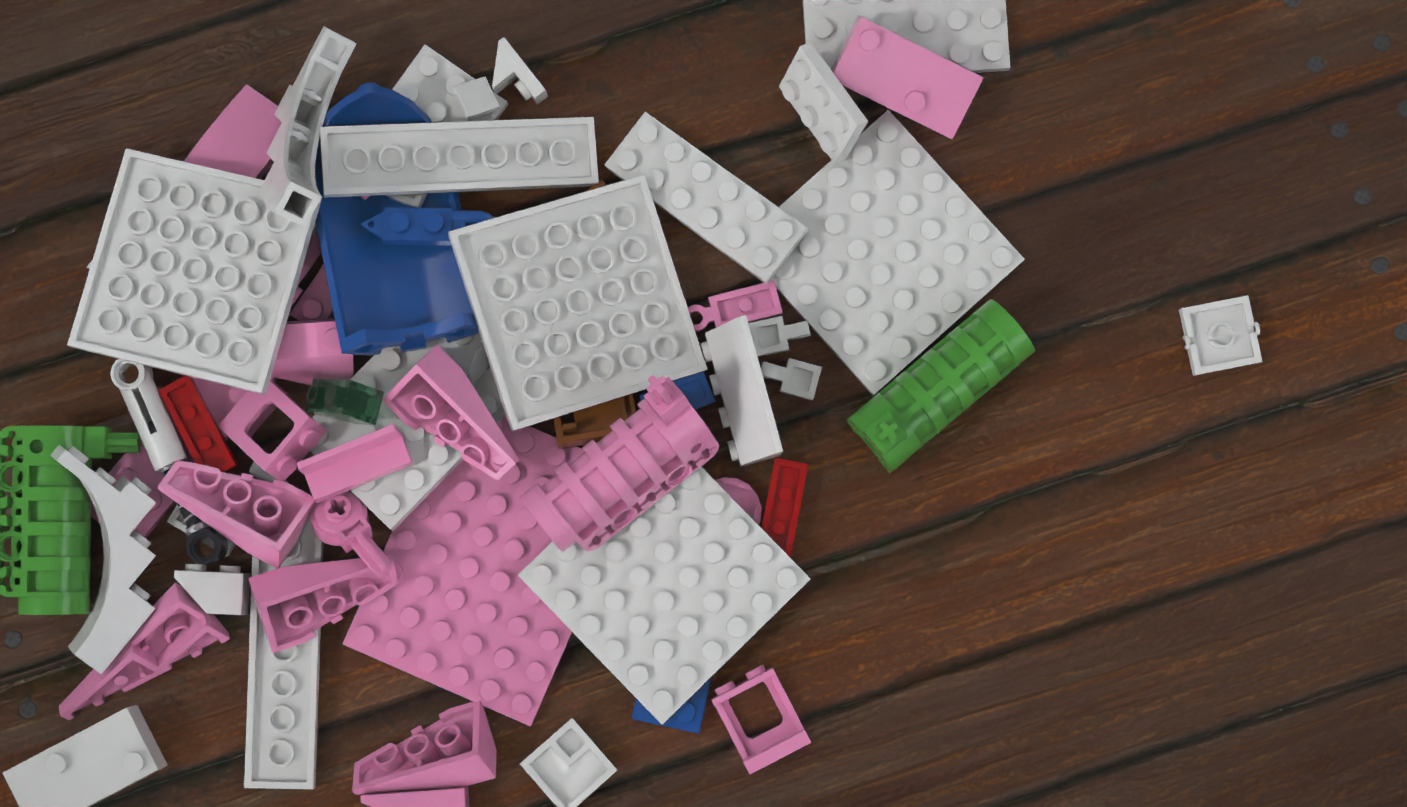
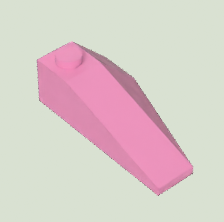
M335 318L288 321L286 323L271 377L320 388L345 385L354 376L353 355L341 353Z
M438 344L382 399L406 425L414 430H417L419 427L423 428L435 436L434 442L442 447L446 444L461 452L463 460L496 480H499L519 461V458L463 369Z
M176 460L158 485V490L244 551L276 569L280 568L296 545L310 515V511L315 504L310 494L284 481L274 480V482L254 479L253 475L242 473L241 476L220 472L219 468L182 460Z
M386 555L392 562L393 568L384 577L375 576L361 558L285 566L248 578L272 653L307 642L316 636L315 630L330 621L333 624L343 619L342 613L355 605H366L399 584L392 556Z
M480 700L449 708L439 714L440 720L424 729L420 725L411 730L412 736L396 745L388 743L355 762L353 793L359 795L457 788L496 778L497 750L484 706L481 705Z

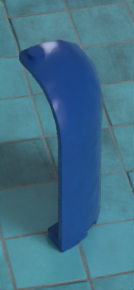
M365 83L360 85L357 91L344 97L326 113L322 127L432 123V121L411 99L394 90L378 86L376 83ZM319 137L315 160V182L319 193L323 197L316 218V226L341 353L379 355L384 348L398 346L400 353L426 349V342L446 338L447 342L451 343L480 333L452 245L383 244L381 238L367 231L361 225L366 220L382 213L384 207H411L388 198L387 195L369 196L366 200L360 196L324 198ZM458 192L427 193L421 207L462 210Z

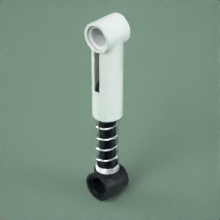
M122 359L116 360L111 367V379L121 391L155 472L166 475L176 460L186 461L188 458L153 380L152 368ZM131 366H136L139 371L138 378L129 384L125 377L126 371ZM177 503L178 508L176 511L181 513L184 519L182 525L187 526L186 549L191 560L198 564H215L223 560L228 551L226 538ZM205 538L212 539L215 546L214 552L209 557L204 556L200 550L201 542Z

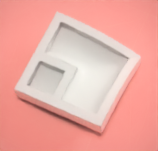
M573 718L520 763L556 807H578L618 771Z

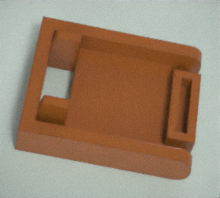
M633 393L573 412L574 423L563 424L562 426L560 416L553 418L558 449L586 445L592 439L595 443L600 441L612 431L610 428L611 424L620 417L625 421L636 412Z

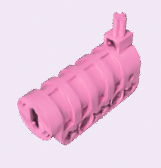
M654 375L648 378L650 385L646 388L648 393L644 395L645 399L637 404L640 408L625 421L620 417L610 425L612 431L597 443L592 439L582 447L584 453L569 465L564 461L554 469L557 474L542 486L536 483L519 497L538 524L562 552L576 541L585 551L597 549L717 453L719 449L718 442L685 395L669 376L667 378L661 376L658 379Z

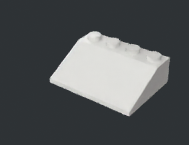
M740 316L706 332V342L701 343L705 362L712 361L715 374L709 377L714 395L721 394L724 407L718 408L723 428L730 427L733 440L727 441L732 461L739 460L740 466H745L778 457L782 454L783 449L747 316Z

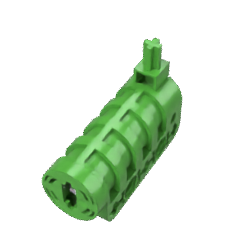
M990 299L846 420V423L878 457V461L884 468L891 473L932 437L949 425L957 416L974 404L976 400L999 383L1007 374L1035 352V348L1015 319L1000 304Z
M8 426L0 431V594L5 597H18V615L90 614L91 499L79 478L51 457V453L58 445H61L67 451L73 446L89 458L85 465L92 470V459H112V453H140L142 440L138 432H112V428L105 426ZM13 438L12 446H8L7 439ZM6 456L12 457V461L6 462ZM11 467L12 487L5 480L6 472ZM5 491L11 492V497H5ZM6 508H11V516L6 515ZM5 526H9L10 531L5 532ZM9 537H11V556L4 550V543ZM4 561L10 562V566L4 567ZM10 577V586L5 585V578Z

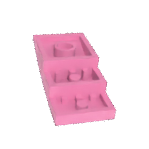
M246 84L205 132L183 162L261 179L274 163L266 152L282 123L274 115L278 106Z

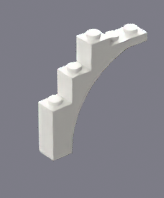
M323 26L293 86L289 84L274 114L282 122L266 152L274 163L258 192L273 213L305 228L322 198L315 182V160L320 127L323 126L326 112L340 75L357 44Z
M58 445L50 456L76 475L88 492L100 522L104 554L98 595L87 620L73 641L68 645V648L75 656L102 674L155 610L147 601L151 595L134 582L156 555L148 549L151 544L150 541L136 530L132 535L130 534L156 502L148 496L152 490L136 477L130 482L122 476L112 486L116 479L100 467L96 472L85 465L89 458L72 446L67 451L61 445Z

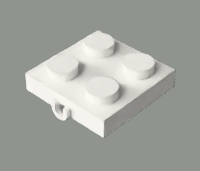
M1248 295L1179 309L1184 332L1182 338L1186 343L1184 347L1188 351L1193 376L1263 362L1257 335H1260V327L1257 321L1254 322Z

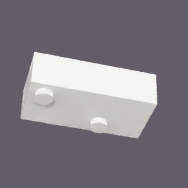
M134 705L109 716L3 772V775L19 807H91L168 765L138 705Z

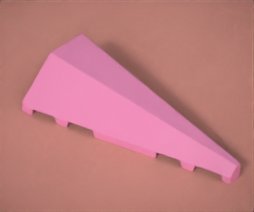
M174 583L153 605L155 610L105 671L100 674L93 669L59 705L60 716L71 720L74 718L76 711L92 703L97 707L105 703L106 696L120 689L125 693L171 670L172 663L190 654L194 658L202 654V648L218 640L221 644L230 639L229 632L214 614H206L182 586Z

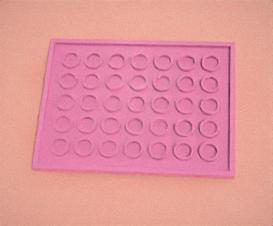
M505 416L497 425L519 458V461L499 480H496L467 461L462 460L392 531L383 553L392 556L399 584L366 605H359L343 645L473 702L480 700L482 706L531 727L572 631L518 576L552 542L519 497L536 483L540 486L544 485L557 474L554 471L555 468L564 461L569 465L581 456L584 450L577 446L558 449L556 437L531 426L511 432L507 416Z

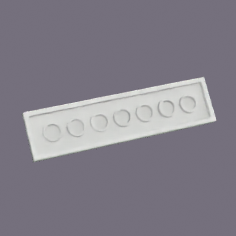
M594 117L320 127L324 198L586 187L599 184Z
M310 515L296 545L280 567L323 562L324 542L316 537L312 529ZM252 556V577L276 569ZM252 590L244 788L313 790L316 788L321 627L314 631L316 636L307 642L272 653Z

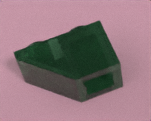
M313 379L306 395L307 404L305 412L354 424L376 425L384 392L352 380Z

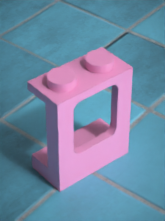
M270 379L266 395L247 391L218 427L265 472L280 481H285L296 470V463L303 460L308 452L318 444L320 438L328 429L308 415L287 395L288 393L281 386ZM278 407L294 422V427L274 452L268 454L251 437L274 409Z
M763 664L745 673L747 680L737 685L732 680L715 689L717 695L711 698L749 774L811 743L773 667L765 669ZM760 682H764L783 720L780 725L755 738H749L745 735L729 703V699Z

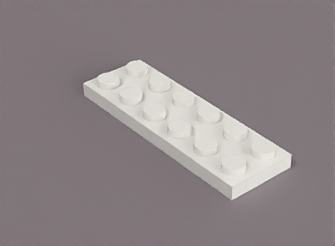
M644 112L605 163V167L623 181L645 174L653 202L766 285L808 231L807 227L647 112Z

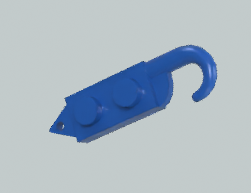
M384 207L382 213L366 220L361 225L367 231L381 238L383 244L451 245L448 236L449 231L466 227V224H476L490 220L494 217L483 211L453 210L452 208Z

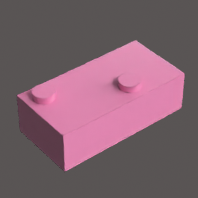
M857 15L831 68V71L843 86L950 139H953L984 78L860 15Z

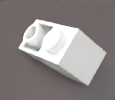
M186 564L185 570H175L174 578L206 614H248L250 590L248 578H250L251 573H240L241 566L220 565L219 572L206 571L207 565Z

